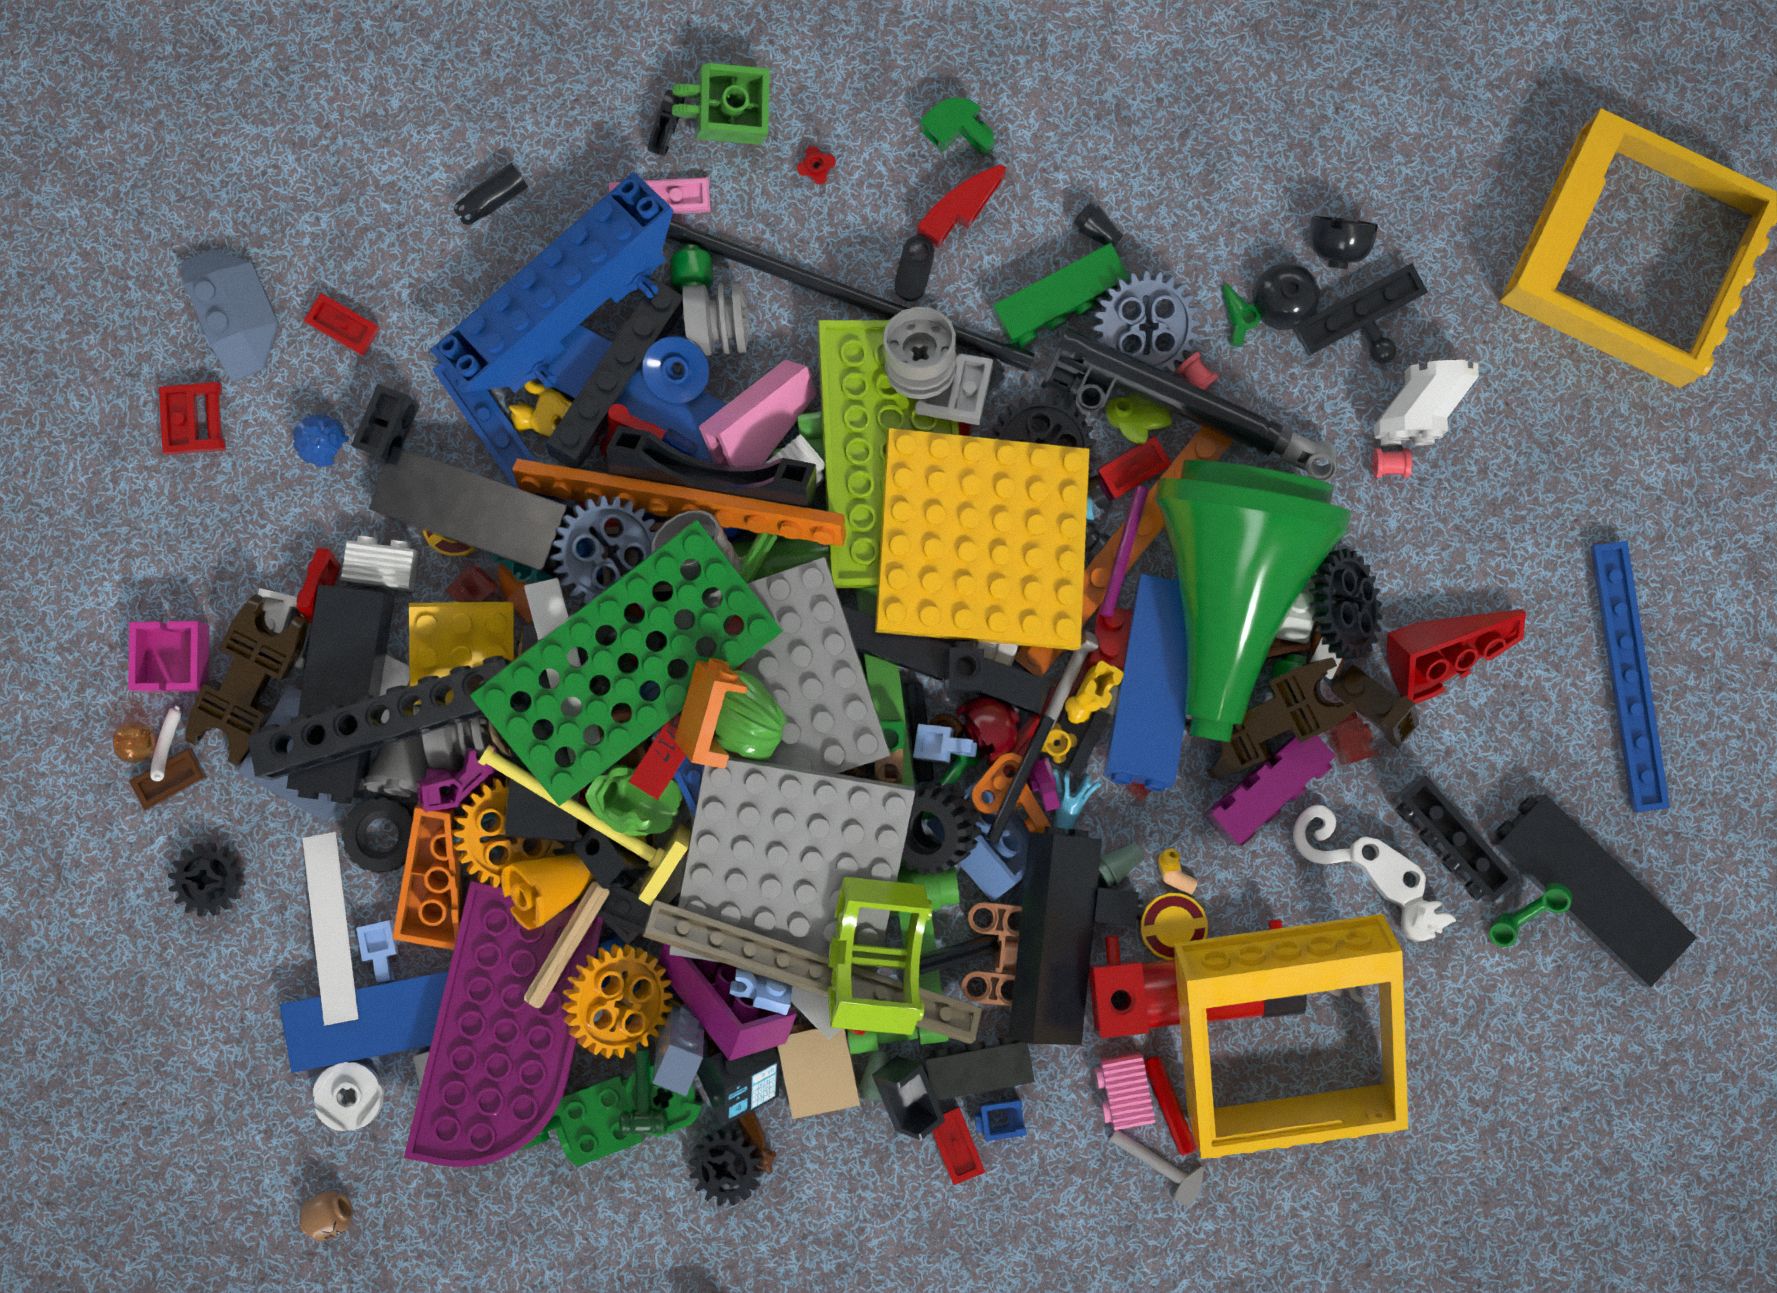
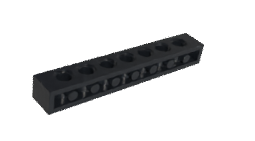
M503 656L489 657L482 661L483 665L477 667L460 666L450 670L451 675L441 678L439 676H427L419 679L418 685L408 688L405 685L388 688L386 694L379 697L374 695L358 697L354 699L353 705L343 707V705H333L322 709L323 714L317 716H296L291 719V724L281 727L279 724L261 727L259 729L260 733L247 737L255 777L267 780L278 779L483 717L485 714L469 694L477 689L482 680H489L512 661L503 658ZM453 689L454 698L450 704L446 705V694ZM523 691L515 692L510 698V705L512 707L526 704ZM420 699L422 703L421 709L414 715V704ZM388 709L389 719L385 724H382V714ZM356 719L357 728L355 732L351 734L350 725L352 721ZM324 729L325 738L319 744L318 736L321 730ZM293 739V748L288 753L287 744Z

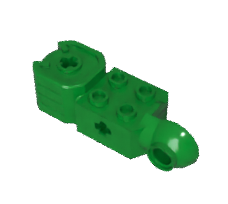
M654 1060L649 1062L650 1110L655 1109L658 1111L665 1109L668 1115V1128L665 1133L657 1131L656 1134H646L660 1137L691 1125L697 1118L704 1100L696 1099L697 1087L693 1079L687 1096L671 1091L673 1096L668 1100L669 1103L660 1101L657 1095L661 1086L652 1083ZM634 1071L626 1079L623 1073L563 1095L556 1112L548 1124L531 1142L520 1150L549 1140L548 1131L555 1129L566 1158L579 1167L643 1142L646 1138L645 1133L623 1135L619 1128L621 1112L623 1110L628 1112L636 1111V1072Z

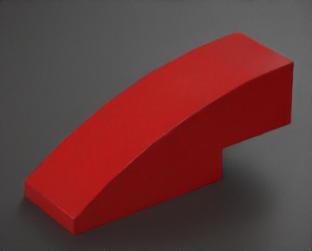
M1000 164L982 171L946 194L918 224L917 235L929 238L933 246L939 249L956 223L969 229L1005 178L1007 167Z

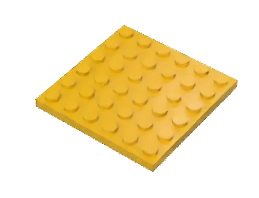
M889 428L886 442L875 632L1079 650L1081 648L1089 449Z

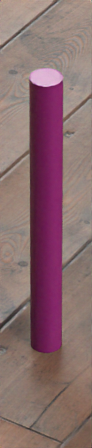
M1136 486L1099 612L1100 615L1112 618L1149 492V489L1143 486Z

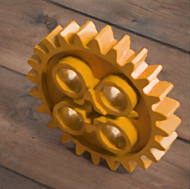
M496 777L493 778V788L490 789L484 783H481L480 789L482 794L478 796L473 792L469 793L473 801L471 805L460 803L459 806L466 813L464 816H454V820L462 824V826L452 830L454 836L461 838V841L456 842L453 848L465 851L458 860L461 863L471 861L466 870L470 874L480 870L477 879L482 883L491 876L490 885L494 888H497L501 881L504 867L509 866L513 862L556 856L552 853L553 849L564 848V845L558 841L537 839V845L534 850L524 852L522 845L526 838L511 837V839H507L500 835L503 832L507 778L505 785H502L501 781ZM488 812H494L496 815L495 824L488 829H483L481 827L482 817ZM495 836L494 838H490L485 842L480 843L481 837ZM498 845L503 846V857L495 862L490 861V850Z
M612 944L610 954L607 950L599 948L598 959L589 954L586 956L589 964L586 968L578 964L576 965L580 975L578 978L568 977V980L574 987L573 989L563 991V994L571 998V1001L561 1005V1007L571 1013L563 1020L569 1026H573L569 1034L578 1038L577 1043L584 1048L588 1047V1050L595 1055L600 1052L606 1058H610L612 1052H614L615 1055L623 1058L625 1048L635 1054L637 1043L648 1047L647 1036L649 1034L655 1037L659 1036L654 1027L656 1024H666V1021L660 1016L662 1012L671 1011L672 1008L665 1005L664 1000L672 998L673 994L664 990L665 987L671 984V980L661 977L666 969L659 964L656 965L657 958L652 955L647 956V952L641 948L635 951V948L629 944L624 946L623 951L621 947ZM610 975L609 984L601 989L603 979ZM642 980L638 991L633 993L635 983ZM602 1009L601 1018L593 1022L594 1015ZM634 1013L632 1022L625 1026L626 1019Z

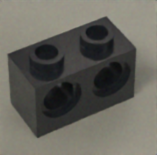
M377 384L351 446L364 456L387 464L393 446L402 449L420 406L408 395Z

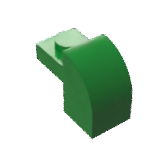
M956 97L943 100L920 120L919 130L942 153L960 135L983 157L987 156L994 149V133L983 121L978 123L976 121L980 117L981 107L969 99Z

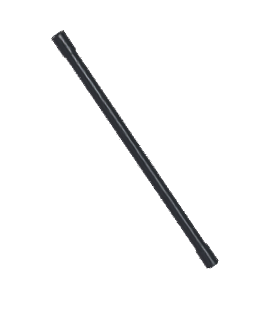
M671 218L666 238L680 243L697 245L703 250L889 319L902 310L910 309L692 228L689 224ZM953 325L956 333V344L988 356H993L1000 362L1023 371H1029L1035 353L1008 343L998 342Z

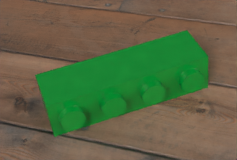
M1110 243L993 305L992 313L1008 343L1011 345L1019 343L1022 347L1037 339L1036 333L1046 327L1053 331L1067 322L1065 317L1075 312L1081 316L1093 310L1097 306L1095 302L1098 298L1106 296L1108 299L1110 297L1105 290L1106 287L1114 290L1118 289L1116 278L1122 279L1125 283L1129 282L1128 273Z

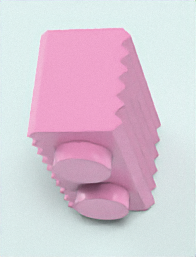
M1134 1052L1099 1059L1100 1067L1095 1068V1076L1098 1089L1105 1088L1107 1101L1101 1102L1105 1123L1111 1122L1114 1130L1155 1123L1142 1053Z

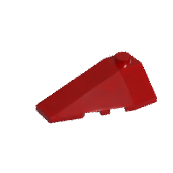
M1523 609L1422 621L1388 632L1386 660L1401 698L1406 696L1417 704L1436 697L1445 691L1442 683L1458 673L1460 678L1463 679L1471 674L1469 668L1481 657L1491 661L1523 640L1526 612Z

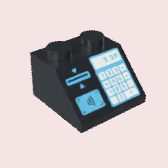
M775 1047L731 1061L719 1049L704 1057L697 1070L698 1077L721 1127L779 1097L780 1058Z

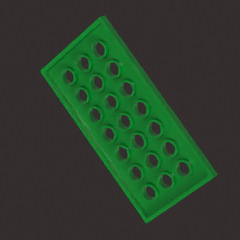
M695 519L469 695L556 804L561 806L683 710L696 660L709 662L710 658L723 660L729 663V667L734 670L783 631L699 521ZM688 559L696 560L700 566V572L694 579H685L680 572L682 563ZM659 581H666L672 587V594L665 601H658L652 595L653 586ZM710 587L718 588L721 592V601L714 607H707L702 601L703 592ZM631 603L642 605L644 615L639 622L630 623L625 619L624 610L627 605ZM681 609H688L693 614V623L686 629H680L674 623V616ZM731 615L739 616L743 622L741 631L734 635L727 634L723 627L725 619ZM602 625H610L616 631V637L610 644L603 645L596 640V631ZM660 631L665 635L666 642L660 650H650L646 646V637L649 633ZM702 637H710L714 640L715 649L709 656H700L696 652V643ZM574 647H582L587 651L588 658L582 666L575 667L567 661V654ZM624 653H632L637 657V666L631 672H623L618 668V659ZM674 659H683L687 664V671L680 678H673L668 674V665ZM546 669H553L559 674L558 684L550 689L544 688L539 684V675ZM596 675H604L609 679V688L603 694H595L589 688L590 680ZM649 680L655 681L659 685V693L652 700L643 699L639 693L640 686ZM518 691H524L531 697L529 707L522 711L515 710L510 705L511 696ZM568 697H576L581 701V710L574 716H567L561 711V704ZM621 702L627 703L631 707L630 717L623 722L614 720L611 716L613 706ZM547 719L553 724V731L550 736L539 738L533 734L532 728L537 720ZM595 724L603 729V737L599 742L591 744L583 739V732L587 726ZM570 747L574 750L575 759L571 764L563 766L555 761V753L559 748Z

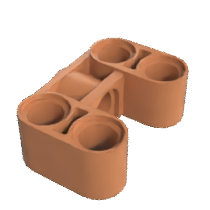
M978 902L968 910L967 922L970 927L982 934L997 935V943L999 945V950L995 955L994 972L971 970L962 977L960 983L961 991L969 1001L1012 1006L1013 998H1004L1001 994V986L1007 980L1015 981L1020 930H1011L1007 919L1014 911L1022 912L1021 906ZM979 908H987L992 914V921L986 927H978L973 921V915ZM977 976L983 978L986 985L983 993L971 995L966 988L969 979Z

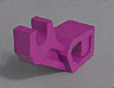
M490 743V745L495 748L494 752H496V746L493 743ZM473 747L467 748L463 769L454 777L449 773L416 781L420 807L425 812L458 807L459 802L489 774H493L495 768L488 764L483 766L478 763L479 759L476 758V750ZM451 786L450 794L440 798L439 787Z
M1049 758L1036 761L1028 778L1030 790L1032 792L1039 790L1045 812L1061 808Z

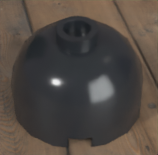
M1315 216L1311 219L1310 243L1318 257L1329 260L1328 267L1348 269L1349 263L1360 262L1371 252L1376 240L1378 224L1360 220L1356 222L1343 220L1344 218Z
M1283 262L1268 268L1259 276L1252 291L1253 304L1260 314L1262 322L1276 330L1294 329L1296 324L1304 322L1313 316L1319 305L1320 289L1316 278L1307 268L1296 263Z

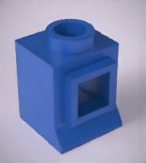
M1020 1097L980 1103L981 1112L974 1113L977 1134L984 1133L985 1141L1027 1135ZM1006 1109L1008 1125L992 1128L989 1111Z

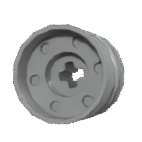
M732 283V298H726L724 284H718L717 299L710 300L705 285L683 287L686 338L696 343L706 356H712L714 340L721 341L725 355L730 354V339L735 338L738 353H747L750 320L748 302L742 292L741 283Z
M913 307L902 310L891 318L884 330L883 339L885 373L889 384L898 393L909 398L927 399L938 396L949 388L955 378L956 333L952 322L943 313L926 307Z
M703 510L687 511L665 522L656 532L652 542V553L696 519L740 574V558L712 514ZM694 559L684 561L680 567L681 575L685 579H694L700 572L699 563ZM715 587L707 588L702 594V600L714 598L721 592Z
M483 716L423 734V745L429 766L461 771L466 749L470 747L476 750V758L480 759L486 750L485 744L492 743L488 731L489 719Z

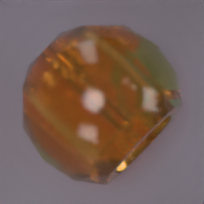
M129 721L114 731L112 741L114 753L118 759L126 763L139 764L146 761L154 753L156 747L155 734L147 725L141 722Z

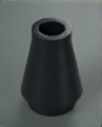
M1091 202L1073 222L1079 228L1078 232L1105 246L1111 243L1115 247L1123 237V234L1116 228L1099 205L1095 207Z

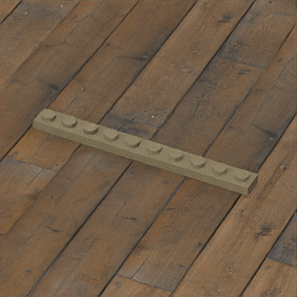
M654 900L651 905L643 937L828 997V987L833 986L831 983L833 968H828L829 957ZM851 965L853 998L904 1003L903 982ZM919 988L920 1000L924 1001V1015L921 1021H917V1027L969 1044L975 1041L982 1008Z

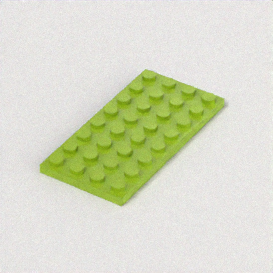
M819 320L817 324L823 452L826 465L824 469L826 511L844 514L847 534L843 546L828 545L829 569L836 588L878 587L888 429L894 428L959 435L958 421L915 414V406L919 399L906 397L898 393L889 384L885 373L883 339L884 330L890 320Z

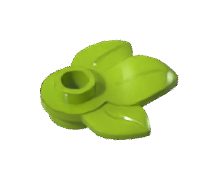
M1133 394L1127 397L1113 398L1106 406V416L1109 423L1116 428H1120L1122 435L1133 442L1145 444L1148 430L1163 428L1172 424L1171 416L1166 409Z

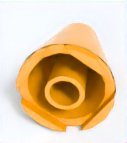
M577 853L513 862L509 866L504 867L501 875L504 897L511 895L515 905L509 909L519 924L527 930L543 926L583 895L591 883L596 881Z

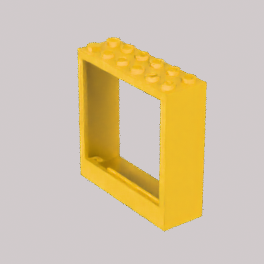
M1600 108L1581 128L1499 302L1681 388L1690 382L1693 383L1698 377L1705 376L1714 363L1715 358L1711 355L1715 346H1719L1728 333L1729 328L1725 326L1730 315L1733 316L1742 303L1743 298L1739 296L1743 286H1747L1755 275L1756 268L1753 267L1757 256L1760 257L1769 245L1770 238L1767 237L1771 226L1774 227L1777 223V191ZM1615 152H1619L1752 215L1689 353L1555 290L1606 183L1604 176Z
M1384 914L1174 943L1187 1113L1201 1159L1219 1158L1239 1153H1254L1274 1148H1289L1294 1145L1323 1143L1329 1140L1358 1138L1364 1135L1392 1133L1408 1129L1402 949ZM1379 983L1383 1084L1214 1108L1206 1008Z

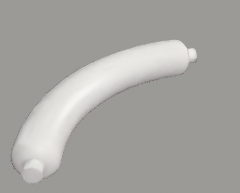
M178 705L169 709L155 747L150 776L152 780L157 782L163 780L165 776L169 748L182 715Z

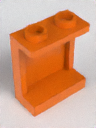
M710 658L709 662L696 660L674 741L691 763L725 769L729 755L713 737L725 693L733 691L746 694L748 686L739 678V674L729 667L730 664L723 660Z

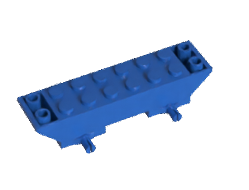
M633 171L431 348L430 351L467 392L509 387L516 393L527 382L538 378L546 388L552 387L546 377L553 384L556 383L557 378L547 368L552 360L565 349L560 342L565 336L609 298L617 304L628 293L638 288L648 298L654 297L651 291L655 295L658 293V287L649 278L653 271L666 260L661 251L674 210Z

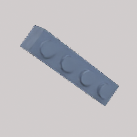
M672 1004V1009L666 1018V1024L663 1025L657 1039L652 1083L687 1096L703 1059L704 1027L686 1004H682L681 1007Z

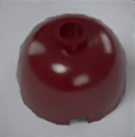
M979 696L956 707L957 717L964 715L967 723L963 725L964 734L967 739L977 743L981 758L987 756L986 765H992L1000 756L1011 753L1018 737L1016 724L1020 722L1018 714L1011 705L1005 706L999 699L992 696Z

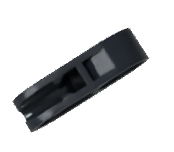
M668 89L664 95L648 143L649 152L664 157L667 155L672 133L675 132L680 118L672 115V106L684 104L685 97L674 95L672 90Z
M913 236L906 241L903 247L895 277V291L902 300L916 301L923 296L926 290L935 248L930 239L925 236ZM920 244L925 246L928 250L927 258L922 261L913 260L910 257L909 251L914 245Z

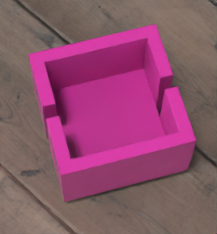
M167 621V624L163 622H129L128 690L139 693L200 692L203 684L209 682L210 625L199 621Z

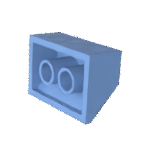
M982 777L964 791L967 793L964 797L967 802L971 800L970 795L973 787ZM987 791L982 793L981 798L983 802L987 804L992 803L993 795ZM973 807V813H979L980 821L975 824L977 827H981V832L979 836L974 838L978 841L976 848L971 850V854L959 864L989 900L993 902L1025 876L1030 833L1022 819L1013 810L999 843L994 844L985 838L997 812L986 815L978 812ZM935 816L926 825L943 844L945 838L944 827L939 818Z

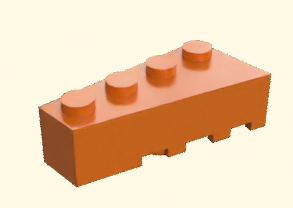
M419 802L415 807L392 939L454 950L464 910L461 865L458 860L460 852L453 848V845L459 841L458 837L452 834V830L458 829L457 821L454 820V816H457L456 807L425 812L420 807Z

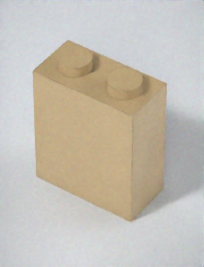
M802 1023L794 1024L787 1042L778 1046L792 1119L859 1106L860 1097L846 1029H842L828 1040L816 1027L803 1029Z

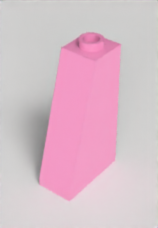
M789 360L782 361L699 426L714 464L735 467L764 464L797 421L798 415L804 412L817 395L812 381L813 375L807 366Z

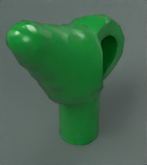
M1224 284L1222 289L1228 318L1234 326L1229 344L1235 347H1242L1246 330L1258 326L1261 316L1255 306L1248 305L1230 285Z

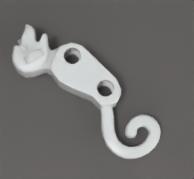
M1313 805L1306 808L1298 816L1293 828V842L1297 851L1305 859L1313 863L1334 864L1348 861L1360 867L1384 899L1397 904L1402 909L1401 932L1407 939L1414 942L1435 938V932L1442 933V929L1445 926L1456 922L1455 917L1450 913L1434 912L1435 909L1442 906L1441 901L1427 902L1423 900L1426 876L1420 866L1379 839L1367 836L1359 838L1352 843L1350 849L1331 851L1314 849L1309 845L1305 836L1308 823L1316 817L1323 821V827L1314 832V838L1317 841H1323L1330 837L1335 830V815L1326 806ZM1366 845L1371 846L1375 851V858L1372 861L1366 860L1362 855V848ZM1406 872L1413 874L1416 883L1413 888L1407 887L1403 882V875Z

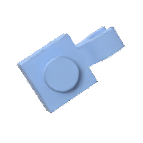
M918 724L913 758L916 760L949 763L951 753L976 757L977 743H973V740L953 738L954 729L951 727Z
M388 920L357 927L356 931L362 961L373 960L377 983L395 980L392 963L389 959V956L399 954L397 941L392 939L394 931L393 921Z
M740 968L736 969V981H732L730 985L731 995L753 999L754 1007L787 1015L791 1005L792 985L759 974L756 979L752 972Z

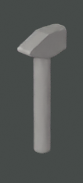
M1081 629V648L1074 650L1044 714L1055 720L1052 728L1059 717L1087 654L1098 648L1096 635Z
M1113 1131L1109 1138L1110 1141L1177 1183L1178 1185L1171 1197L1186 1207H1191L1201 1191L1204 1173L1202 1166H1198L1187 1174L1122 1131Z

